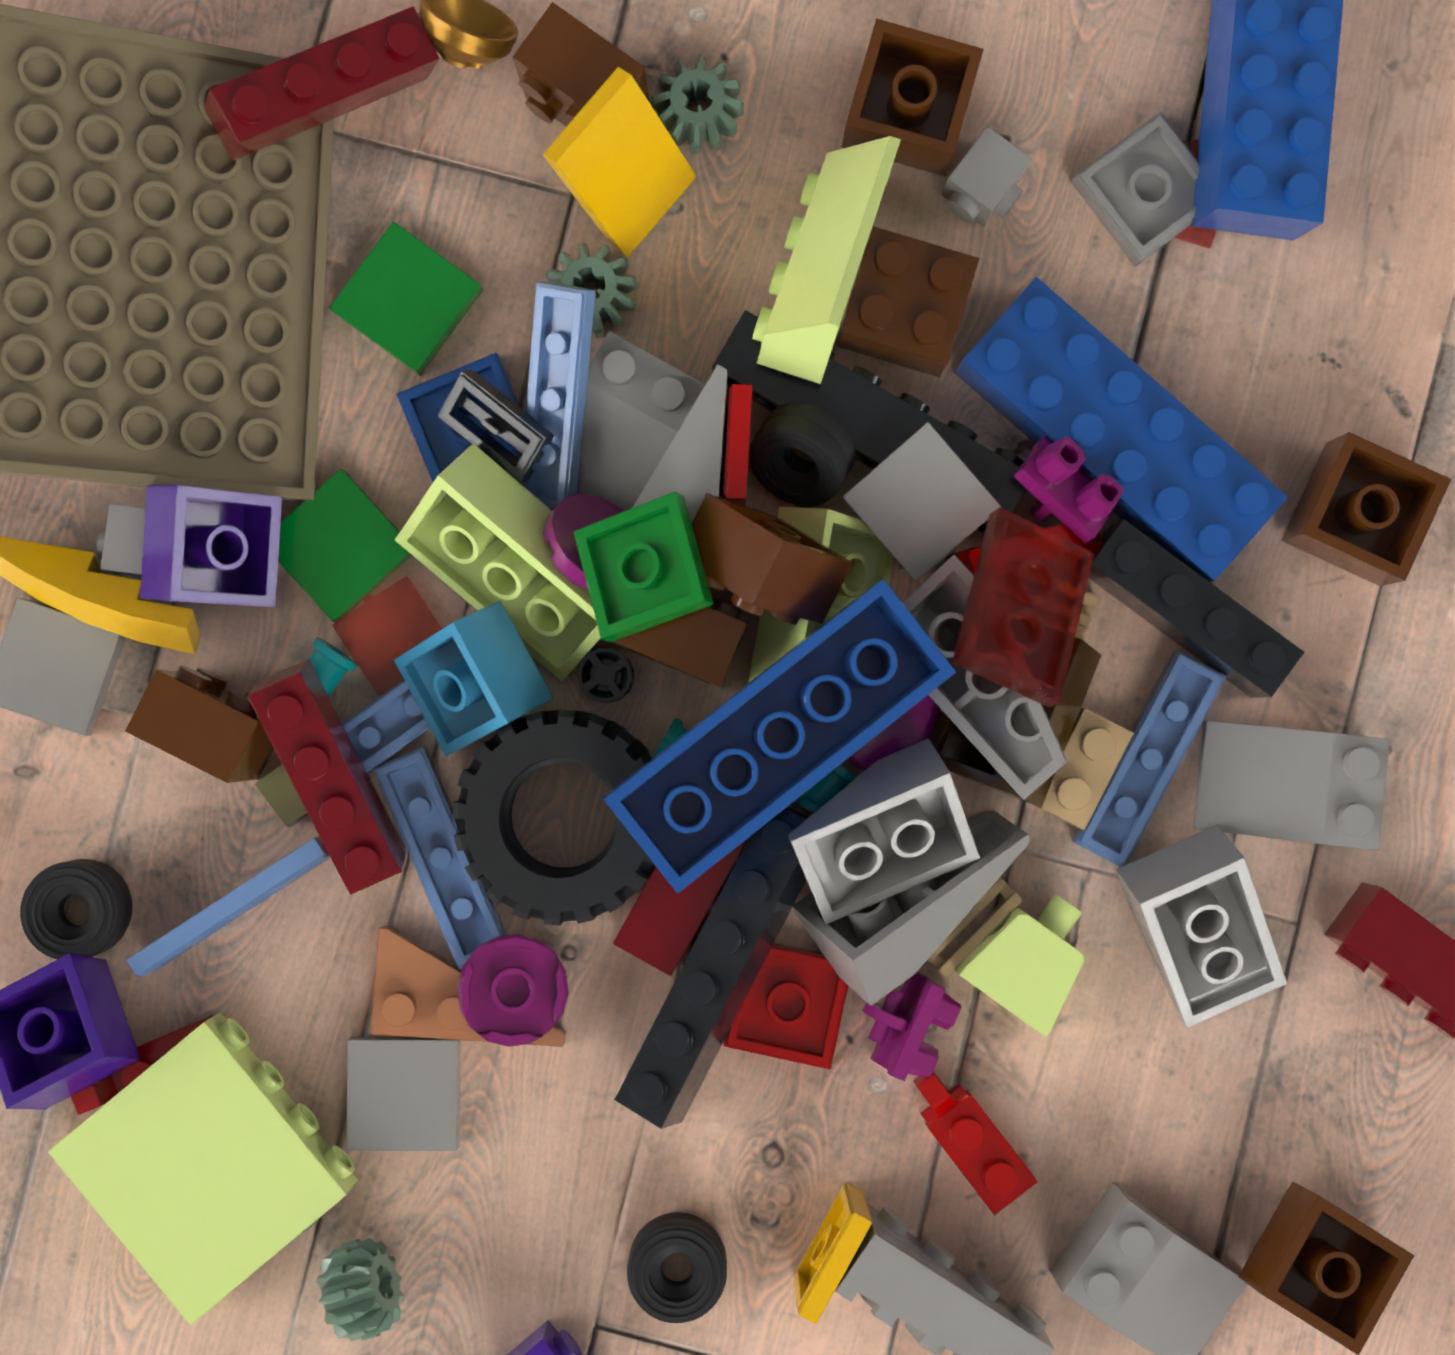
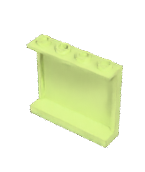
M221 1013L203 1022L48 1151L189 1325H192L350 1192L358 1181L353 1174L355 1168L349 1156L340 1147H331L318 1131L320 1125L312 1111L302 1103L295 1104L283 1089L285 1083L279 1071L267 1061L261 1062L248 1047L250 1040L245 1030L235 1020L231 1018L226 1020Z

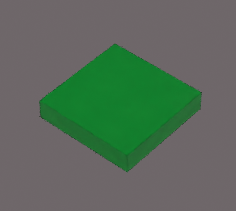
M393 221L329 309L340 319L421 376L483 292V288L478 282Z
M343 469L337 471L314 492L313 501L305 500L280 525L278 562L328 618L335 623H338L413 555L395 541L400 531Z
M676 491L574 531L602 640L613 642L713 605L685 497Z

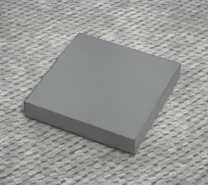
M1160 112L1078 172L1071 182L1133 265L1137 266L1193 223L1196 207L1193 208L1195 179L1199 175V162Z
M928 422L843 496L846 502L915 581L1002 508Z
M17 597L0 646V707L84 736H92L126 637L86 624L57 609Z
M351 1036L347 1040L346 1151H457L460 1138V1040Z

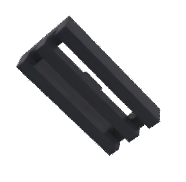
M472 369L460 373L438 414L440 419L470 443H474L519 482L531 478L534 472L532 469L534 463L540 462L544 455L542 449L544 446L549 445L555 436ZM459 404L477 417L481 424L494 435H499L522 453V457L519 459L457 409Z

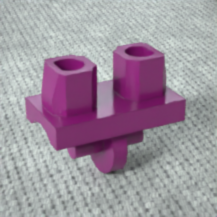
M1045 435L1036 442L1029 457L1013 476L1038 499L1030 510V514L1037 521H1041L1053 513L1086 544L1095 538L1122 496L1124 492L1123 487L1110 475L1101 474L1093 480L1081 469L1080 466L1085 460L1083 449L1069 436L1053 442Z
M916 972L904 982L901 991L894 989L888 993L883 1005L875 1003L870 1006L866 1002L862 1010L865 1014L876 1020L868 1036L870 1040L877 1043L870 1059L887 1069V1073L890 1076L902 1081L906 1080L908 1074L922 1077H930L939 1060V1050L923 1041L931 1023L949 1030L950 1027L954 1026L961 1010V1004L944 993L945 988L919 972Z

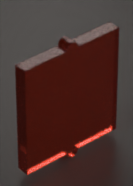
M405 576L375 597L372 595L365 596L363 605L332 624L379 697L404 680L394 659L443 629L408 576Z

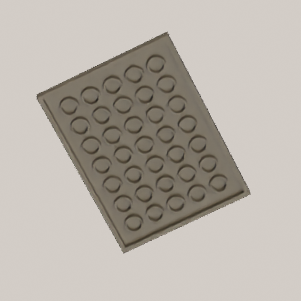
M0 4V474L137 487L182 485L280 496L282 500L304 502L305 500H314L334 119L235 161H231L205 111L209 89L284 58Z

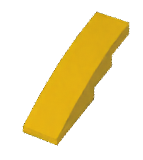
M0 536V576L35 599L86 624L123 637L190 654L196 653L201 634L193 609L150 602V599H141V580L102 574L94 552Z

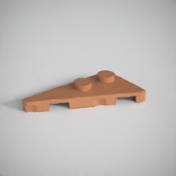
M382 926L378 928L371 1034L488 1042L470 1028L460 1011L457 985L461 970L450 965L447 959L432 950L428 952L399 935L400 931L393 927ZM553 1026L541 1038L531 1044L524 1045L563 1047L565 1032Z

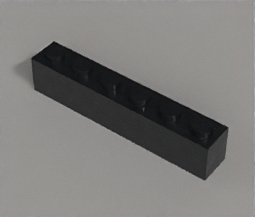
M746 310L743 312L712 366V373L717 364L728 370L727 387H732V384L752 385V401L771 412L777 407L791 402L810 403L829 411L850 432L855 445V460L872 470L928 422L1002 507L978 527L977 530L991 538L1001 533L1026 489L1013 476L1024 463L1020 457L1000 447H997L994 452L975 442L978 436L967 426L953 420H949L947 425L928 415L930 411L929 406L918 398L907 393H902L900 397L893 395L880 387L883 381L869 370L860 366H854L851 371L834 361L835 353L831 351L821 384L757 364L762 342L754 340L752 337L759 314L755 316Z
M789 806L748 838L614 1099L660 1129L682 1123L734 1019L807 880L788 835L809 817Z

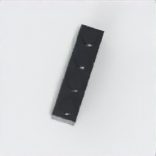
M1125 519L1108 527L1100 538L1101 544L1096 550L1089 553L1078 568V571L1204 664L1224 674L1226 680L1251 698L1272 697L1304 654L1303 650Z

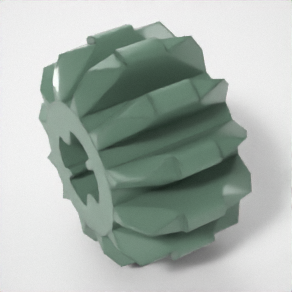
M699 55L695 60V69L688 70L686 64L678 59L674 63L676 77L666 74L659 76L658 87L662 92L651 97L652 108L659 113L658 117L667 131H670V135L677 146H680L687 139L689 140L690 153L696 155L700 151V142L707 140L710 148L717 152L721 148L720 134L734 137L737 133V123L734 119L743 116L744 103L736 98L740 93V83L737 79L725 80L726 66L722 62L715 65L710 71H707L705 58ZM697 100H703L707 102V109L702 111L699 105L698 112L688 110V103L693 101L694 105L697 106Z
M581 242L578 245L580 258L573 260L569 254L561 252L558 255V259L565 271L548 270L546 278L548 282L585 288L584 284L588 282H596L599 297L595 299L592 328L596 338H602L605 333L602 322L609 320L613 327L621 329L624 326L623 318L617 309L626 312L635 310V299L627 293L637 289V281L635 276L624 275L629 267L628 260L624 256L610 261V247L602 244L598 248L595 257H592L587 244Z
M371 1238L363 1241L356 1239L342 1244L340 1248L332 1250L331 1255L323 1258L321 1261L322 1275L317 1277V1284L321 1289L322 1297L318 1302L324 1305L326 1311L325 1322L326 1324H333L334 1332L338 1339L349 1338L351 1341L360 1338L362 1341L380 1336V1332L390 1330L392 1323L400 1320L401 1310L399 1304L404 1301V1295L399 1285L402 1277L397 1275L395 1269L396 1259L394 1256H388L387 1247L383 1242L375 1243Z

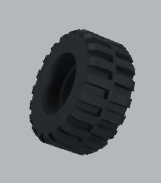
M577 710L539 711L527 714L526 717L510 722L496 730L497 734L489 741L482 742L472 754L475 758L468 769H463L457 784L461 787L459 800L453 801L452 818L458 819L459 833L453 836L457 852L463 850L469 865L464 868L474 882L479 879L488 890L484 895L496 905L503 902L513 909L512 915L528 920L530 917L543 919L546 925H562L565 921H577L580 924L594 920L596 916L607 911L611 913L622 906L627 899L641 889L656 866L617 816L610 841L599 855L578 866L554 867L533 858L519 843L512 824V806L515 795L525 779L546 765L572 763L583 766L599 776L611 792L652 759L649 754L650 751L639 739L637 740L626 728L618 723L598 716V714Z

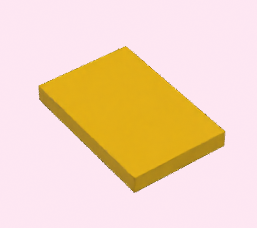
M617 67L543 154L609 243L626 258L631 255L697 177L633 76L620 67Z

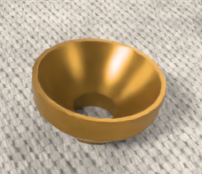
M421 0L418 16L436 52L442 56V60L459 68L472 67L481 69L484 64H489L506 57L516 43L518 37L516 24L503 11L484 0Z

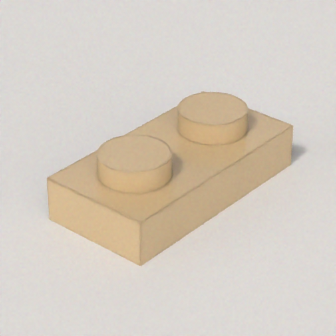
M1081 708L1064 750V755L1068 762L1055 773L1043 806L1040 809L1079 829L1085 830L1134 733L1086 708Z

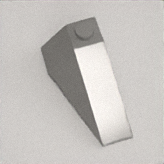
M953 555L902 602L956 671L955 674L928 695L1016 793L1025 800L1068 761L994 596L959 558Z
M993 810L967 821L980 859L829 924H825L812 892L795 903L792 908L838 976L872 1006L912 977L1027 847L1030 839L1026 832Z

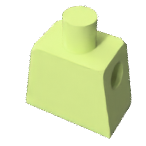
M1056 894L1053 895L1036 920L1016 907L960 963L955 971L1037 1032L1047 1037L1085 960L1084 954L1064 941V938L1079 919L1082 912Z

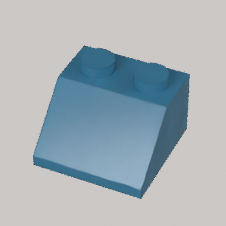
M501 601L449 624L394 659L398 670L446 757L554 699Z

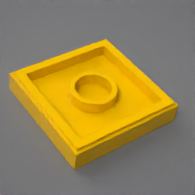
M848 1182L843 1184L793 1274L798 1315L816 1325L872 1224L864 1191Z

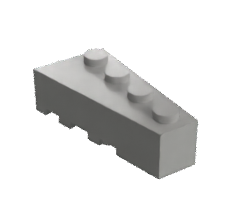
M867 1203L872 1224L835 1290L836 1293L851 1302L859 1293L863 1300L872 1307L871 1312L873 1316L891 1327L900 1318L906 1322V1329L916 1339L918 1344L935 1355L942 1354L946 1348L952 1351L953 1355H1051L1054 1348L1044 1331L1047 1324L1037 1313L1022 1303L1013 1308L998 1297L1001 1290L987 1277L977 1271H973L971 1276H968L953 1265L956 1258L941 1244L930 1238L925 1244L908 1233L911 1226L899 1214L886 1206L879 1212Z

